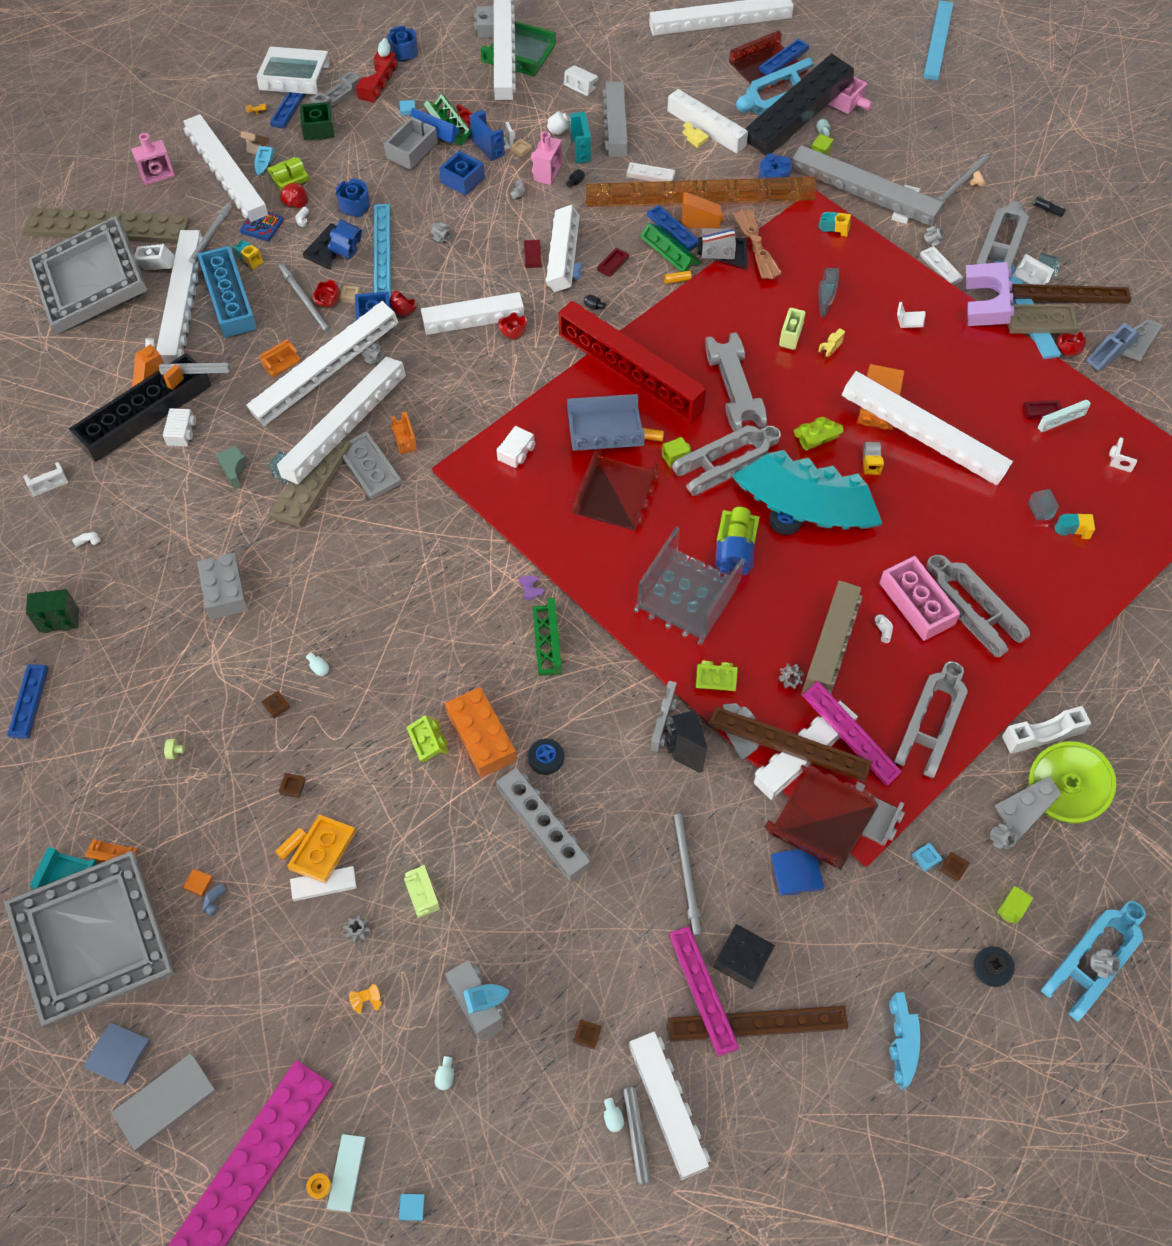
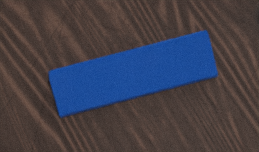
M415 108L411 110V117L422 121L423 124L427 123L436 127L437 138L451 144L453 143L459 132L456 126Z

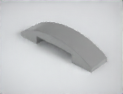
M349 71L340 78L341 83L326 94L322 92L317 93L310 98V102H330L331 107L339 104L356 89L361 76Z

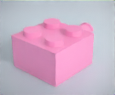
M854 77V82L828 105L849 114L856 106L869 111L873 106V101L864 98L867 83Z
M544 131L540 134L541 141L538 142L537 149L531 156V161H533L532 173L534 181L551 185L562 166V140L552 138L549 132Z
M140 134L139 139L142 146L132 148L131 150L144 184L148 185L174 177L175 174L162 140L151 143L149 134Z

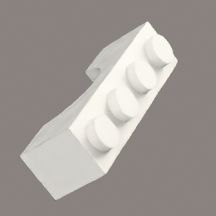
M1083 706L1063 711L1058 716L1039 724H1028L1026 721L1008 726L1002 737L1010 754L1084 734L1091 725V722Z

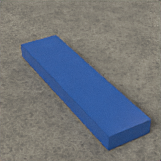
M800 39L795 40L760 66V71L769 75L783 69L809 50V45Z
M288 92L272 117L270 125L285 129L306 94Z
M660 205L647 211V216L655 224L659 225L688 251L697 247L698 238Z
M27 664L7 734L9 738L30 739L49 670L47 665Z

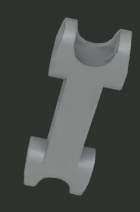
M736 332L730 333L729 342L726 344L717 343L712 336L706 337L705 346L710 366L719 365L731 403L726 404L725 408L733 431L741 429V422L745 420L754 421L759 428L766 427L767 419L763 401L761 398H752L740 361L745 359V352Z

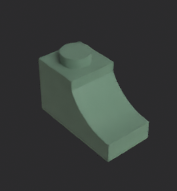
M235 445L216 454L218 462L234 490L241 487L239 483L240 474L243 470L247 469L244 462L247 461L243 451L239 452Z

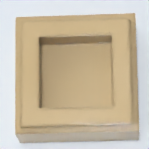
M521 138L510 146V151L521 158L532 150V145Z
M344 285L340 297L341 302L355 303V294H360V287Z

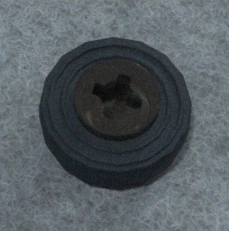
M990 946L983 948L976 955L974 971L982 983L992 987H999L1012 979L1015 965L1007 951L1000 947Z

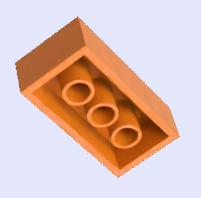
M481 686L444 703L446 714L480 778L517 761L516 750Z

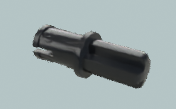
M1037 196L1034 201L1035 203H1033L1034 206L1046 210V213L1049 211L1060 217L1066 211V208L1053 203V200L1049 201L1040 196Z

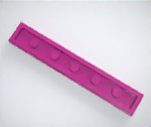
M819 681L815 682L802 695L858 757L873 761L870 770L885 786L889 785L902 772Z
M690 927L670 932V940L717 1057L738 1051V1043Z

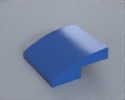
M799 849L770 855L780 896L822 891L825 888L817 858Z

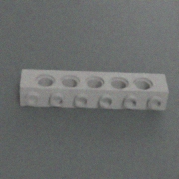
M515 768L496 781L497 789L571 883L590 869L591 857L586 850L579 848L576 837L572 833L568 834L565 830L564 822L553 815L554 811L550 804L542 801V796L538 789L531 787L527 775L524 772L520 773ZM524 790L525 793L522 795H517L516 791ZM531 805L537 806V809L535 810H529L527 808ZM541 821H548L549 825L541 826L539 823ZM555 836L562 838L559 842H554L551 839ZM567 852L574 853V856L572 858H566L564 854Z

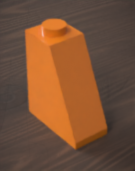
M684 192L682 225L685 228L720 229V223L724 221V212H721V205Z
M151 344L138 351L135 355L132 387L157 372L159 365L164 364L160 353Z

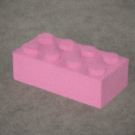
M916 556L883 572L880 585L923 641L956 624L961 613Z

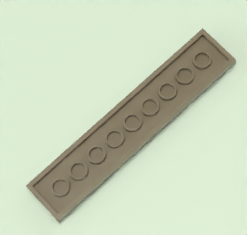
M32 208L24 228V233L26 236L71 238L117 215L124 226L129 241L178 243L180 230H188L190 219L189 216Z

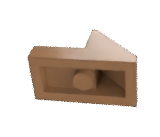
M241 131L240 137L245 138L247 142L246 152L257 154L258 146L265 147L269 141L268 137Z

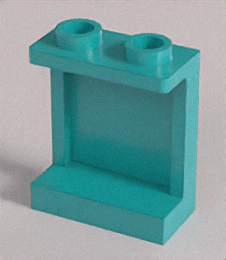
M585 112L570 113V140L575 142L576 163L591 162V134Z
M48 847L29 887L33 890L99 863L94 859L88 861L59 853L55 848Z

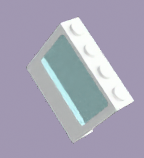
M270 47L257 74L259 90L317 94V80L323 67L329 68L330 65L328 51Z

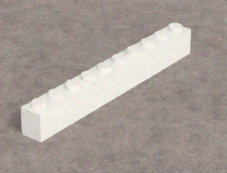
M494 0L495 100H513V93H516L514 0Z
M743 0L650 12L649 26L652 35L655 36L792 18L794 5L791 0Z
M199 114L184 120L185 128L183 130L186 136L190 138L193 146L196 145L198 153L202 154L210 170L215 172V176L218 181H221L224 190H228V194L232 200L234 199L237 208H241L244 218H248L252 222L267 216L268 212L265 203L203 117Z
M180 230L156 349L160 353L164 364H169L184 354V346L187 344L188 322L191 321V308L194 307L193 296L196 295L195 285L198 283V271L201 269L199 258L195 263H190L189 258L203 239L200 230Z
M383 301L375 305L370 311L362 315L327 344L320 347L319 350L307 357L263 393L252 399L246 405L251 414L265 427L396 326L399 322L395 312Z
M385 357L277 464L281 477L299 484L406 376L403 362Z
M857 371L844 388L842 396L995 485L999 484L1013 462Z

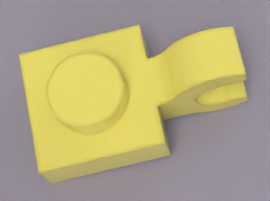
M689 122L683 124V127L686 129L682 133L687 136V140L694 146L699 148L708 141L709 136L699 128L694 130Z
M839 328L835 334L832 333L828 338V343L820 344L818 352L827 350L826 357L830 356L831 352L833 353L843 343L845 331Z

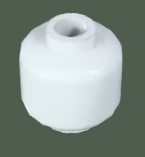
M558 111L548 119L547 127L553 135H561L569 129L570 118L566 113L563 114Z

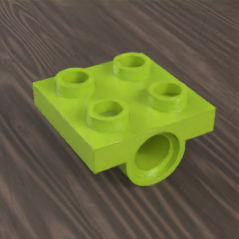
M293 157L267 168L268 174L280 191L289 183L302 184L310 180L299 157Z
M825 417L817 418L812 423H805L800 425L799 428L794 429L795 437L799 438L805 450L837 439L839 434L843 433L842 425Z
M736 507L732 512L723 510L717 541L721 539L722 542L725 541V537L738 536L747 538V542L750 544L751 541L755 544L759 516L751 515V512L744 507Z

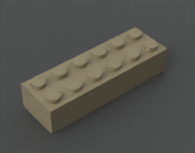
M838 581L801 696L817 681L830 694L832 693L863 597L859 595L861 587Z

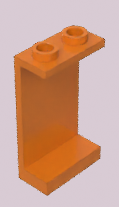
M870 364L866 377L900 396L904 371ZM861 407L857 423L865 426L880 427L881 429H893L892 424Z

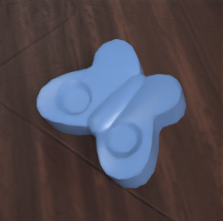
M580 262L574 264L572 279L579 280L581 278L579 272L582 270L583 265Z

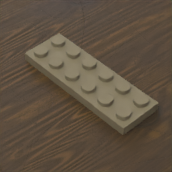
M341 440L299 484L289 481L269 512L268 516L270 519L301 528L342 464L344 454L346 455L352 446L351 442Z

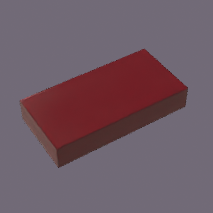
M524 240L525 268H542L540 240Z
M616 247L597 266V271L611 278L629 259V254Z
M1059 400L1024 402L1023 408L1026 419H1042L1043 416L1061 410Z

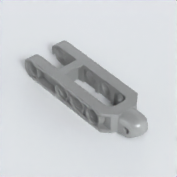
M1013 201L1008 207L997 209L977 264H987L988 258L1004 260L1008 264V269H1011L1029 219L1028 215L1023 211L1024 207L1021 202ZM1007 217L1017 219L1015 223L1017 228L1010 245L995 242L1000 225L1006 223Z
M747 425L677 459L673 463L672 469L677 476H682L701 466L706 472L686 485L691 495H697L732 478L733 474L767 455L768 449L779 442L781 433L773 426L758 429ZM751 444L756 448L751 452L747 451L745 455L739 458L731 459L730 462L722 466L714 467L711 464L712 461L744 445Z
M934 555L928 559L927 569L935 578V582L961 613L958 619L994 656L1001 657L1009 650L1004 641L998 636L999 633L992 627L994 624L998 623L1016 642L1021 643L1030 637L1028 627L966 564L951 563L942 555ZM951 580L957 581L991 617L987 620L983 617L981 618L971 608L970 603L967 604L958 595L959 592L954 590L948 582Z
M947 662L941 673L929 676L894 763L904 766L913 743H919L933 749L923 775L934 778L968 692L966 686L961 681L964 669L960 664ZM941 690L950 694L952 701L936 739L919 732V728L933 692Z

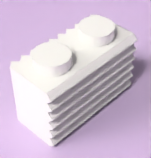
M164 244L138 246L135 252L137 263L144 270L173 268L175 255Z
M169 408V414L163 431L165 443L167 446L187 447L189 440H192L193 437L192 426L196 425V417L191 409Z
M515 426L497 449L498 460L514 468L519 463L522 464L526 459L528 451H532L535 447L534 434Z

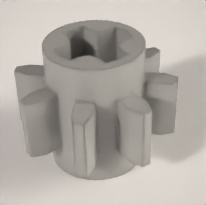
M441 221L436 223L431 230V233L434 235L433 239L441 243L448 241L452 234L449 230L450 225Z
M935 225L927 228L924 238L928 245L937 246L942 243L941 239L945 238L943 229L941 227L937 228Z
M372 343L362 351L363 357H366L364 361L374 365L376 362H381L384 356V352L380 350L381 346Z
M787 663V667L784 669L780 668L782 676L778 678L780 682L784 681L785 688L793 686L795 689L797 684L803 683L800 677L804 673L802 670H799L797 664L793 667Z
M999 823V826H995L990 833L991 840L995 841L993 846L1001 850H1008L1009 847H1013L1017 842V833L1012 832L1014 827Z
M360 915L357 916V919L352 920L348 918V926H343L344 931L348 932L345 938L347 940L352 938L355 945L361 940L366 942V934H371L370 929L365 928L369 925L368 920L362 922Z
M1101 949V951H1097L1091 957V968L1094 972H1098L1099 977L1109 978V975L1113 976L1119 971L1120 961L1116 955H1112V950Z

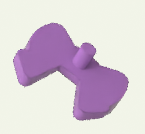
M531 575L519 578V583L523 585L525 590L524 599L533 600L538 595L542 596L544 593L543 588H533V584L539 579L538 577Z

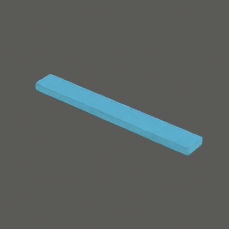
M939 0L923 76L925 79L938 81L953 2Z
M390 204L374 205V293L388 291L390 298Z
M1004 260L995 261L994 263L1004 262ZM1012 264L1011 279L1009 281H1012V284H1023L1021 279L1012 276L1015 271V267ZM1032 299L1013 300L1014 305L1034 304ZM1029 333L1043 359L1060 357L1061 353L1050 333Z

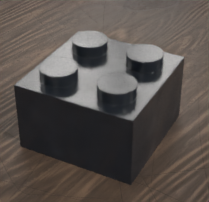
M735 924L715 961L714 968L753 990L775 945L744 927Z

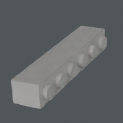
M606 82V89H603V98H606L603 99V108H606L604 109V129H607L605 130V150H608L609 157L627 156L624 82Z

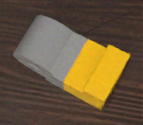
M864 442V474L881 475L884 461L881 457L880 442ZM869 466H877V468L872 470L869 469Z

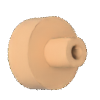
M979 170L973 173L974 179L969 181L971 186L978 184L979 187H982L986 184Z

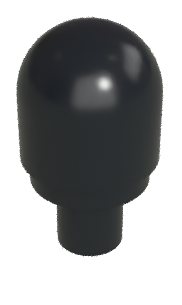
M581 169L575 170L570 174L566 185L570 188L573 185L580 184L585 178L584 171Z
M591 294L585 296L584 305L593 310L598 308L604 310L606 308V303L601 302L599 297Z

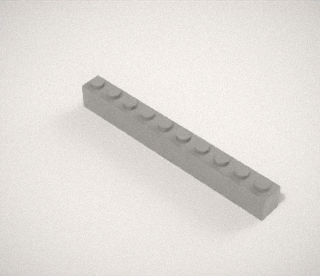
M801 145L792 158V169L796 172L808 175L811 178L830 184L867 201L874 202L894 212L907 215V217L918 220L923 224L933 226L942 212L943 202L805 146Z

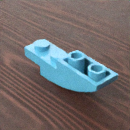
M900 992L895 993L889 1002L891 1014L895 1015L896 1020L894 1032L896 1037H899V1039H895L891 1044L892 1046H890L889 1050L891 1060H895L896 1070H894L895 1082L899 1084L900 1090H905L910 1085L918 1064L920 1024L918 1014L909 1015L905 993Z

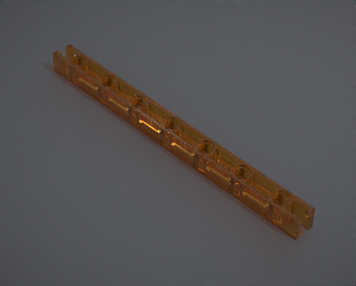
M815 177L586 184V207L683 204L684 192L714 203L815 200L817 187Z

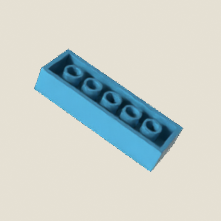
M230 246L199 253L198 258L224 338L256 330L254 317Z

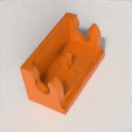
M288 339L259 355L262 367L272 378L301 361L300 357L296 354L298 352Z
M402 412V419L396 420V417L393 416V425L391 427L399 453L404 454L416 451V440L407 412Z
M93 839L84 857L88 861L94 859L100 864L130 851L135 852L137 855L139 850L132 846L125 847Z

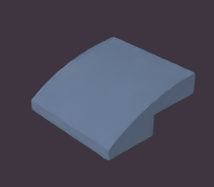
M110 1023L92 1050L85 1064V1069L125 1086L138 1068L137 1062L150 1045V1039Z

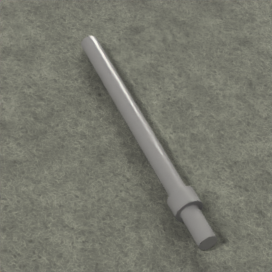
M985 154L942 196H938L936 200L943 202L944 205L946 200L989 160V156Z
M227 203L219 211L218 217L190 256V263L196 262L198 254L202 253L221 223L227 219L229 211L232 209L231 204Z
M283 263L280 264L278 267L283 273L286 282L291 284L325 333L329 332V326L296 282L293 273Z
M675 814L674 819L689 907L687 910L688 920H691L693 936H701L699 921L701 914L700 909L697 908L682 814Z

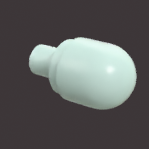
M386 38L378 46V53L381 57H387L390 53V44Z
M820 119L817 122V129L820 134L828 137L830 135V125L826 119Z
M312 652L306 656L310 662V668L316 675L325 676L328 674L329 665L322 657H316Z
M444 1056L442 1066H438L436 1071L435 1085L440 1090H447L452 1086L454 1069L451 1068L453 1060L451 1057Z
M608 1098L604 1100L606 1111H604L605 1123L610 1131L618 1132L624 1126V1118L619 1107H615L613 1098Z

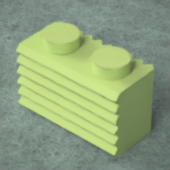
M789 308L779 342L781 347L796 349L804 323L805 311Z

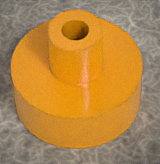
M316 1173L307 1181L306 1189L312 1198L321 1200L330 1194L332 1183L325 1174Z

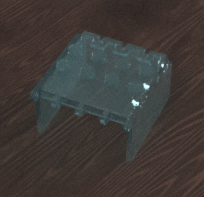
M676 526L639 582L638 602L634 607V611L638 612L641 608L650 613L649 619L653 620L657 616L667 621L665 627L670 628L673 624L684 630L683 636L687 637L691 633L699 637L698 644L702 645L736 591L737 585L741 580L745 559L741 558L730 576L724 574L723 577H720L721 571L709 565L704 569L705 563L692 557L687 561L689 556L677 550L680 528Z

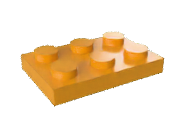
M318 815L287 865L288 869L326 884L355 836L356 828Z

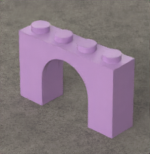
M1007 262L966 265V289L990 288L999 293L996 298L991 300L968 302V326L1010 323L1011 316H1014V306H1011L1013 303V293H1010L1012 291V281H1009L1011 279V269H1008Z

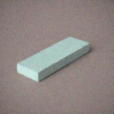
M1084 400L1043 416L1038 429L1044 432L1086 415L1091 403L1088 400Z
M342 1134L332 1189L327 1205L328 1210L352 1212L366 1141L365 1137Z

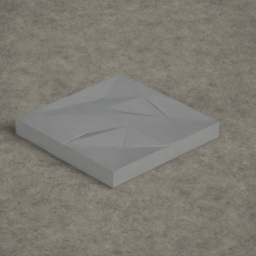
M117 215L28 258L50 326L57 334L148 290L124 226Z
M133 851L4 901L41 1027H50L176 974L137 855Z

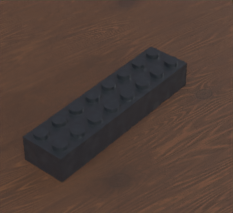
M831 53L745 128L748 131L747 142L765 156L770 153L772 154L854 82V68Z
M185 353L169 364L197 362ZM158 370L68 429L75 442L96 462L168 415L169 408L177 409L212 385L207 373L183 374L184 379L172 390L167 387L163 375Z

